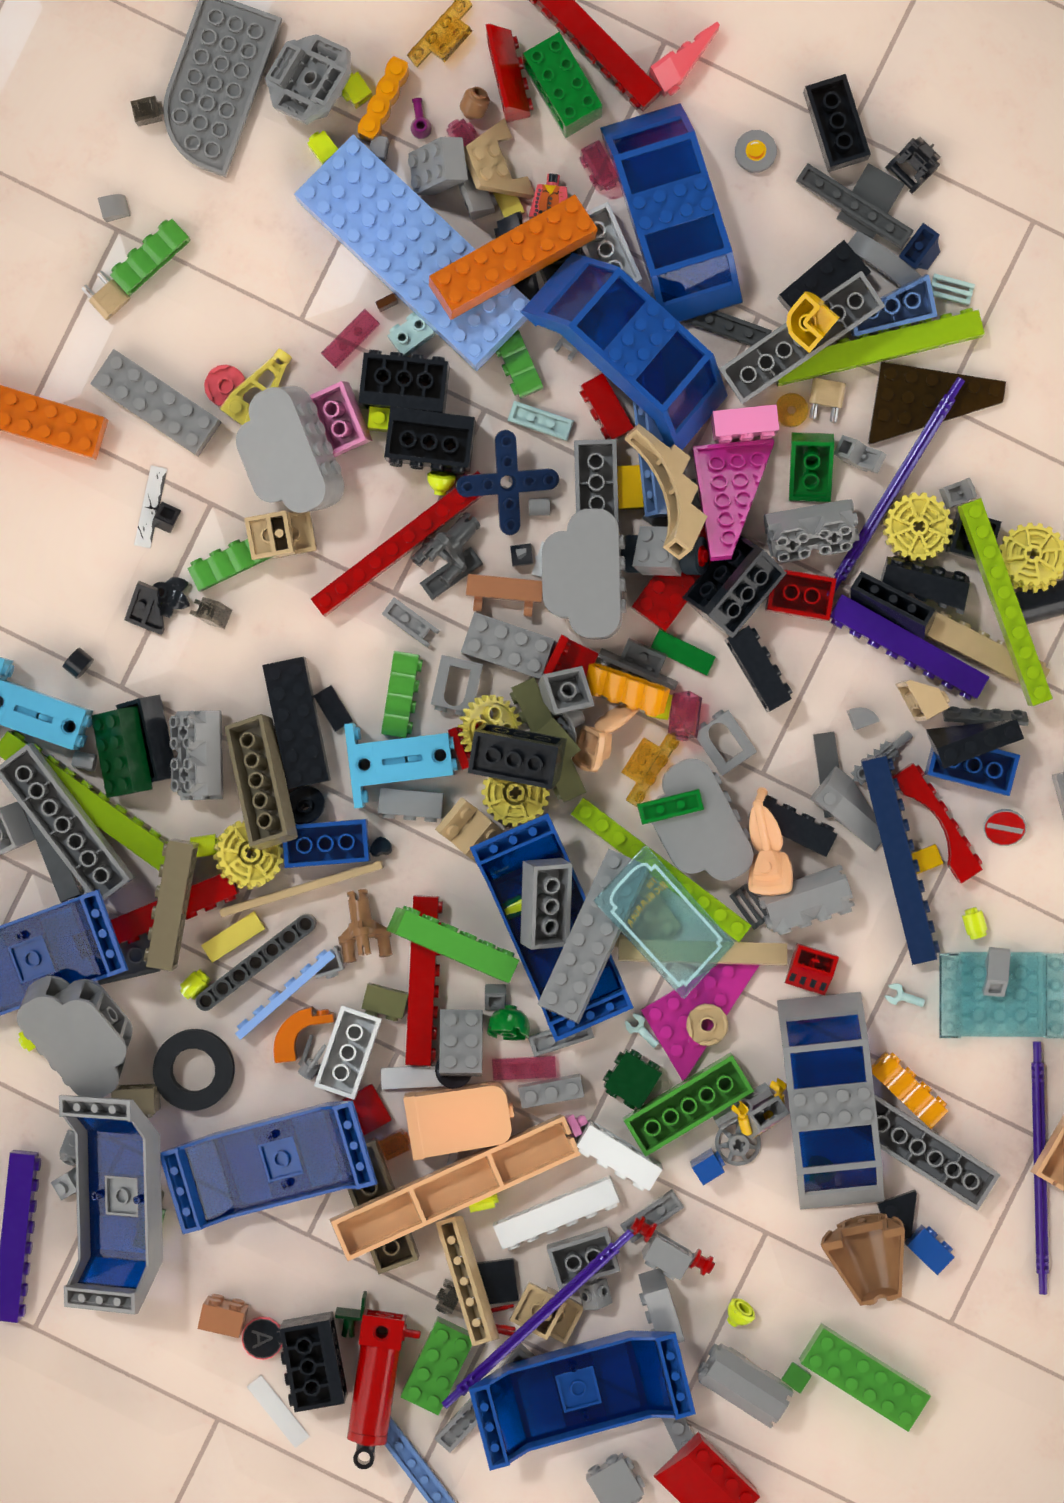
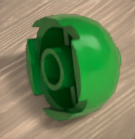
M505 1005L503 1009H498L490 1017L487 1028L489 1036L497 1038L498 1034L503 1036V1040L511 1041L525 1040V1037L529 1038V1020L522 1011L517 1010V1006Z

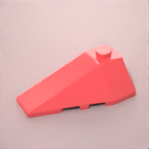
M718 22L696 35L693 43L686 41L677 50L676 54L674 51H671L650 66L649 77L662 89L661 94L663 97L668 94L672 96L680 89L679 86L719 31L720 24Z

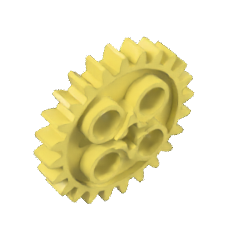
M482 695L481 698H474L475 703H468L470 709H463L466 715L459 717L463 724L458 725L459 728L463 729V732H460L458 736L464 737L460 744H467L465 752L471 751L476 724L479 727L483 723L518 729L522 722H517L516 719L519 717V714L513 713L516 707H509V700L503 701L504 697L502 696L496 698V695ZM491 710L493 711V717H492V718L490 717V711H491Z

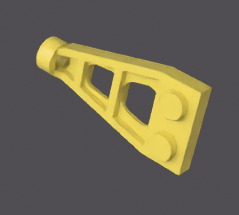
M278 348L273 357L229 394L220 410L240 425L250 421L249 404L244 401V394L253 387H257L261 391L268 389L258 383L259 377L267 370L275 376L269 388L278 387L284 370L292 357ZM276 359L280 360L282 364H278Z

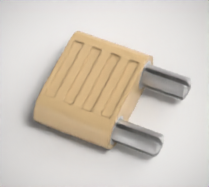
M100 271L107 281L99 273L97 276L105 285L97 293H94L88 285H84L86 289L82 287V290L90 298L89 302L105 320H108L131 298L114 279L111 280L103 271Z
M813 378L809 404H811L809 418L812 419L813 415V419H816L818 406L832 408L830 422H833V417L834 423L837 422L839 409H842L846 383Z

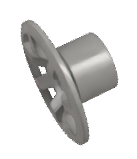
M581 709L553 715L551 712L553 718L554 716H559L555 720L559 724L562 723V728L576 742L577 734L575 727L585 722Z
M736 1121L731 1124H737L735 1134H731L725 1130L726 1128L719 1129L715 1138V1147L726 1163L740 1166L748 1164L756 1158L760 1150L761 1138L760 1135L756 1137L757 1146L749 1143V1137L741 1133L739 1123ZM723 1132L729 1140L719 1144V1138ZM720 1148L730 1149L728 1158L722 1154ZM749 1149H755L753 1155L747 1159L746 1153ZM736 1155L742 1156L744 1161L736 1162L731 1159Z

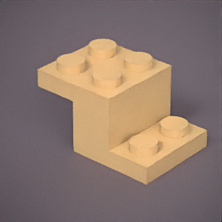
M285 510L244 518L252 560L268 557L280 558L317 551L310 512L288 513Z
M463 797L459 799L435 829L473 861L475 859L470 850L471 846L505 832ZM497 858L485 863L488 869L495 863Z
M528 1282L509 1321L521 1327L558 1291L547 1287L545 1290ZM569 1297L532 1333L545 1340H548L550 1336L566 1344L584 1311L583 1305Z

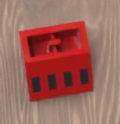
M796 943L784 983L825 995L834 976L839 956Z

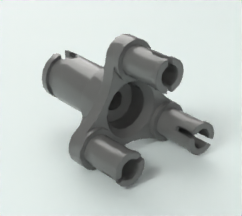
M467 512L447 532H439L434 539L426 538L422 543V547L411 557V560L419 567L429 557L430 562H433L437 556L446 560L450 566L439 577V580L447 587L451 585L459 574L462 575L467 570L462 546L480 528V523L474 516L471 520L468 519L470 514Z

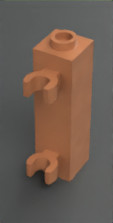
M468 574L466 596L474 597L473 611L482 612L483 598L523 601L525 602L523 616L532 617L533 603H542V581Z

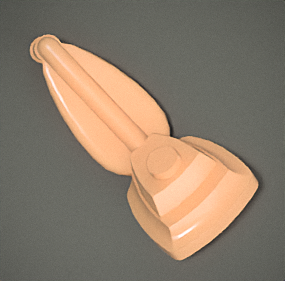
M623 703L598 718L595 722V727L584 725L576 740V744L581 750L572 757L574 764L584 771L597 772L599 767L602 766L603 760L609 759L612 750V734L610 733L622 727L641 709L632 710Z
M760 787L753 801L749 819L751 842L759 853L754 855L750 866L748 888L750 892L758 895H781L792 890V864L786 853L779 852L783 845L782 833L772 813L767 807L763 806V801L768 791L766 788Z

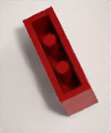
M603 373L581 385L582 391L579 393L585 403L589 402L592 409L589 411L595 422L599 420L602 428H600V431L605 440L608 438L617 440L634 428Z

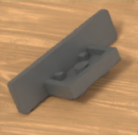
M628 639L621 656L601 648L598 654V658H601L603 663L617 665L623 672L629 674L633 672L639 675L640 678L650 682L653 681L668 687L670 690L675 691L678 681L660 674L667 654L633 639Z
M952 706L942 711L945 722H962L964 725L1017 719L1019 725L1028 726L1029 724L1027 712L1021 710L1004 711L996 708L984 710L975 707L964 709Z

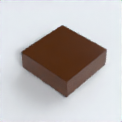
M392 293L377 300L375 303L379 312H382L398 304V300L395 294Z

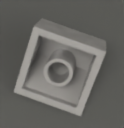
M583 666L544 674L538 682L543 702L553 715L594 706Z
M18 801L0 808V855H3L35 840L24 809Z

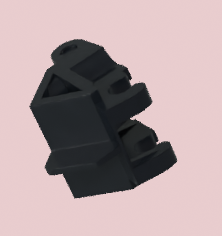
M921 137L916 140L912 138L885 168L887 170L890 169L910 189L909 192L913 194L938 169L940 164L937 161L941 157L932 149L934 144L929 146ZM897 161L901 164L907 161L917 171L914 176L917 183L896 164Z

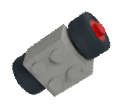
M640 526L638 535L625 536V549H621V556L625 557V570L623 571L627 573H641L642 575L681 576V572L686 575H703L707 571L710 560L707 540L704 537H698L692 551L678 560L663 548L668 527Z

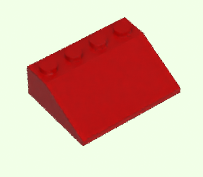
M485 24L487 43L506 123L529 118L530 111L533 110L531 97L527 98L525 92L529 88L526 77L522 78L521 70L524 69L522 57H517L516 49H519L517 36L513 37L512 31L493 24Z
M699 1431L653 1475L680 1503H755L760 1498L756 1487Z

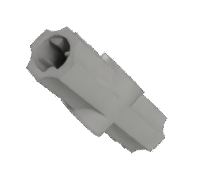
M766 1082L753 1089L754 1092L739 1100L746 1101L749 1104L748 1113L774 1098ZM737 1101L736 1103H734V1104H732V1105H735V1106L737 1107L738 1104H739V1101ZM732 1105L713 1116L720 1130L738 1121V1115L731 1109Z

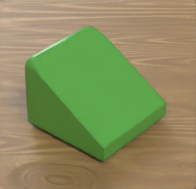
M792 1361L781 1380L798 1393H801L810 1380L811 1374Z

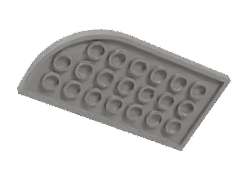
M233 0L198 1L166 90L163 107L164 122L171 141L182 156L195 166L226 178L281 26V17Z

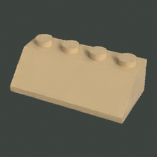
M912 680L895 684L915 721L928 720L950 708L948 705L950 700L944 690L941 692L939 688Z

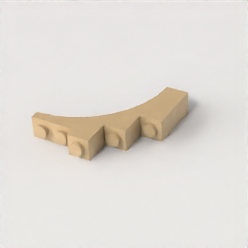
M638 424L626 435L624 440L641 455L657 478L664 495L668 515L667 536L663 548L680 560L692 551L707 519L703 512L691 504L699 486L683 474L690 456L675 444L669 448Z

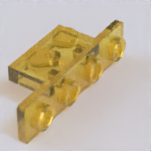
M454 0L445 13L439 17L419 42L412 47L407 56L414 66L419 67L430 53L446 62L472 33V29L461 21L463 16L473 6L470 0Z
M670 730L660 746L643 737L621 773L636 782L626 798V801L635 807L644 800L646 792L655 783L660 770L667 764L673 750L678 747L681 736L675 731Z

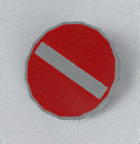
M1011 809L997 810L991 813L985 820L984 833L992 843L1000 846H1009L1023 838L1026 833V822L1023 816Z

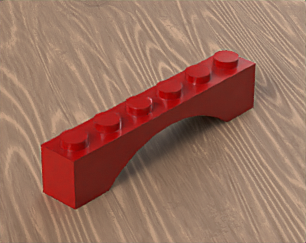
M911 763L892 775L893 779H898L901 795L922 803L939 821L947 841V866L958 883L962 884L983 869L980 865L983 863L976 853L972 854L968 848L971 846L965 835L961 837L957 831L960 828L954 818L950 819L946 814L948 811L946 805L942 800L938 801L934 794L937 792L930 782L927 784L923 776H925L922 768Z

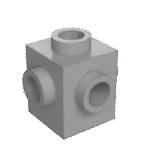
M596 1278L587 1281L579 1288L583 1310H599L612 1303L606 1278Z

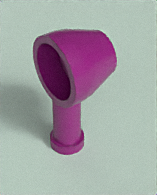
M414 98L412 103L414 105L415 119L412 121L410 129L414 137L424 139L431 133V123L423 116L422 98ZM423 123L425 126L423 129H418L417 124Z

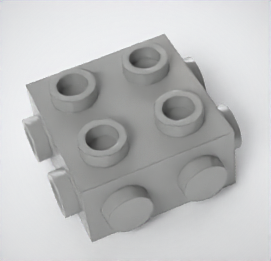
M623 1453L611 1455L606 1459V1463L601 1466L598 1464L594 1465L586 1474V1480L600 1503H637L644 1495L643 1487H645V1484L640 1475L636 1476L632 1469L635 1467L629 1457L625 1458Z

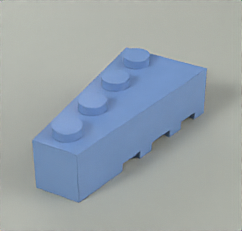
M925 274L882 296L880 299L885 307L853 328L851 335H863L937 317L929 275Z

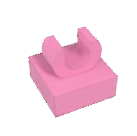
M572 1114L564 1116L572 1133L570 1136L577 1137L583 1134L580 1127L588 1123L585 1115H580L577 1118Z

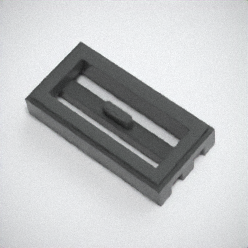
M745 884L729 896L755 930L765 922L764 917L761 919L742 891H747L764 916L767 913L765 909L762 910L760 908L757 897L749 891L748 885ZM738 894L758 922L754 923L736 898Z

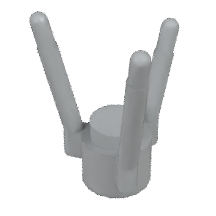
M313 1035L309 1036L302 1058L298 1063L301 1066L298 1073L309 1080H312L314 1075H318L321 1064L319 1065L317 1061L327 1047L324 1044L314 1059L308 1058L306 1060Z

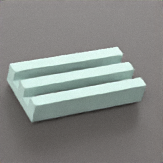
M935 273L931 282L934 297L967 306L970 305L975 284ZM938 280V281L946 282V283H949V284H953V285H957V286H960V287L968 288L969 290L966 291V290L958 289V288H955V287H951V286H947V285H944V284L936 283V281ZM934 288L943 289L946 291L965 295L967 297L966 299L959 298L956 296L934 291Z

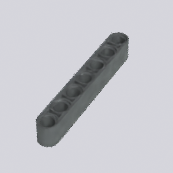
M304 914L289 924L201 992L196 998L197 1007L200 1010L208 1011L312 932L316 927L315 917L311 914ZM303 918H308L311 921L310 929H304L301 926ZM286 931L294 933L295 939L293 942L285 940L284 934ZM269 944H275L278 947L276 955L268 952ZM253 957L261 959L262 964L259 968L252 966L251 959ZM240 969L245 973L244 980H237L234 973L236 970ZM220 982L227 984V993H221L218 990ZM203 995L211 998L212 1003L210 1006H205L202 1003L201 998Z

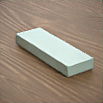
M517 401L513 402L507 420L508 422L565 441L568 440L574 420Z

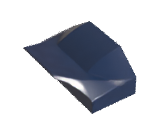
M922 223L898 257L914 270L918 268L928 270L941 252L938 244L940 234L925 223Z

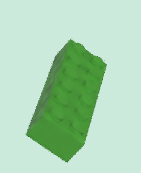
M404 906L403 909L396 907L386 931L493 978L510 983L519 962L518 959L514 958L515 953L499 947L495 949L496 945L479 939L477 942L476 936L461 930L457 933L458 928L443 922L439 925L440 920L423 914L421 917L419 916L421 912L411 907Z
M730 1052L642 1105L640 1109L637 1108L623 1117V1121L646 1157L751 1094L754 1090Z
M822 1323L799 1357L800 1363L907 1432L910 1431L931 1397L928 1390Z

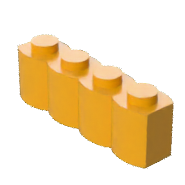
M395 56L388 61L385 75L376 86V94L367 105V113L358 124V134L361 139L371 143L372 139L381 136L382 125L389 119L391 106L399 98L400 87L408 79V62Z
M599 663L589 665L586 679L592 696L601 697L603 695L607 697L609 702H622L626 704L627 708L632 710L640 708L645 711L646 715L657 717V715L664 713L670 692L668 687Z
M884 1052L871 1066L872 1074L932 1129L948 1112L945 1108L947 1103L939 1096L934 1098L929 1093L932 1089L923 1081L919 1084L914 1079L917 1075L910 1068L906 1067L904 1070L899 1065L901 1060L893 1052L890 1055Z

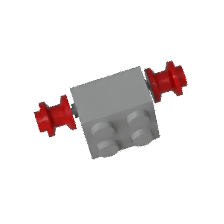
M641 1216L640 1219L635 1218L630 1228L633 1230L634 1236L638 1233L644 1236V1242L647 1244L642 1250L646 1265L653 1269L660 1268L664 1271L663 1274L672 1280L675 1278L681 1280L688 1267L692 1269L696 1266L700 1269V1274L703 1276L706 1273H711L715 1265L712 1262L714 1257L709 1256L706 1258L702 1256V1250L700 1249L695 1253H691V1250L655 1230L656 1223L647 1224L644 1216Z

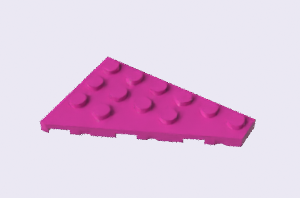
M774 439L692 447L702 512L707 516L704 527L710 561L732 559L772 452Z
M717 964L691 979L686 986H679L641 1009L682 1081L687 1078L707 1047L695 1042L688 1034L686 1022L690 1011L704 1003L714 1004L721 1008L727 1016L759 965ZM710 1019L703 1020L701 1023L702 1029L706 1031L711 1030L713 1021Z

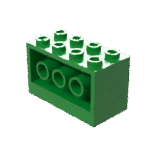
M560 32L523 53L524 69L565 138L602 117V104Z

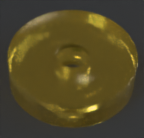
M785 394L776 402L778 422L781 425L789 428L797 427L807 418L808 404L799 394ZM788 407H793L795 409V413H788Z

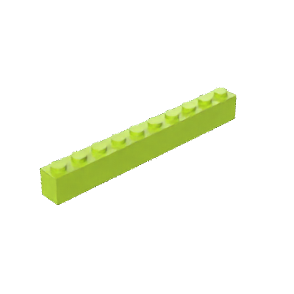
M972 308L961 310L960 314L952 316V313H947L939 316L940 319L932 321L929 318L921 320L919 324L911 326V323L898 326L899 329L893 331L888 328L879 330L878 334L870 336V333L858 335V339L851 341L849 338L840 339L837 341V344L827 346L776 381L777 387L982 338L985 333L979 310L973 311Z
M979 498L957 506L959 515L1028 706H1035L1049 701L1053 697L982 499Z
M16 730L14 732L7 731L0 741V757L6 761L25 745L29 744L24 740L26 737ZM33 743L93 823L159 871L160 865H163L165 861V856H162L164 843H168L160 838L162 835L153 828L149 830L144 827V821L137 816L132 818L126 814L128 811L126 808L118 803L116 806L109 801L111 798H107L105 793L94 791L92 789L94 786L85 779L81 781L76 778V772L68 767L62 768L58 765L60 762L58 759L50 754L47 757L41 752L43 749Z
M584 797L571 812L573 817L623 855L638 862L647 863L650 867L655 863L699 913L736 941L740 942L752 926ZM655 868L651 872L650 870L648 871V874L652 877L654 876L660 883L661 881L665 882L664 884L667 888L680 897Z

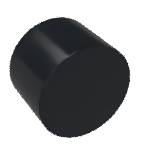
M79 647L69 656L62 667L78 679L91 666L94 659Z

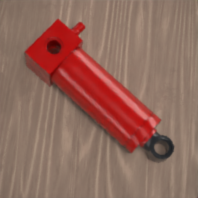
M365 1309L362 1316L358 1344L360 1345L347 1433V1439L357 1443L353 1462L359 1469L370 1468L375 1459V1446L387 1444L401 1347L405 1337L420 1338V1330L407 1329V1324H405L407 1315ZM384 1326L387 1328L388 1332L381 1333L378 1330V1327ZM366 1452L369 1454L370 1459L362 1461L359 1458V1454Z

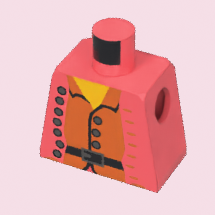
M547 174L546 185H537L529 213V220L568 198L567 187L559 186L560 175Z

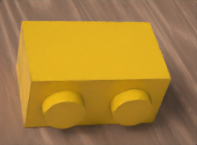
M640 465L617 466L618 510L643 509Z

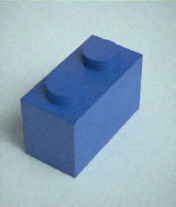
M711 1148L690 1161L692 1169L703 1186L725 1172L723 1166H725L724 1160L718 1151L714 1153Z
M921 1224L904 1243L938 1275L955 1258L951 1253L953 1248L945 1241L941 1243L936 1238L938 1234L930 1226L925 1228Z

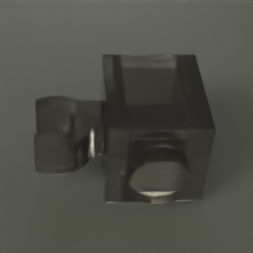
M156 96L130 101L138 127L163 121L161 116L164 113L162 101L158 102Z

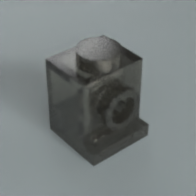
M445 1278L443 1282L445 1289L440 1288L435 1298L439 1300L435 1309L443 1314H447V1312L452 1314L459 1300L454 1283Z

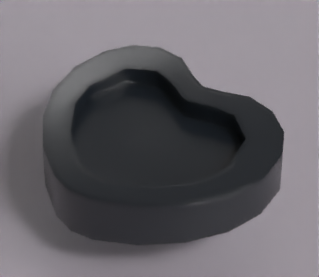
M384 837L376 838L370 846V853L373 857H379L382 854L389 855L392 852L391 843Z

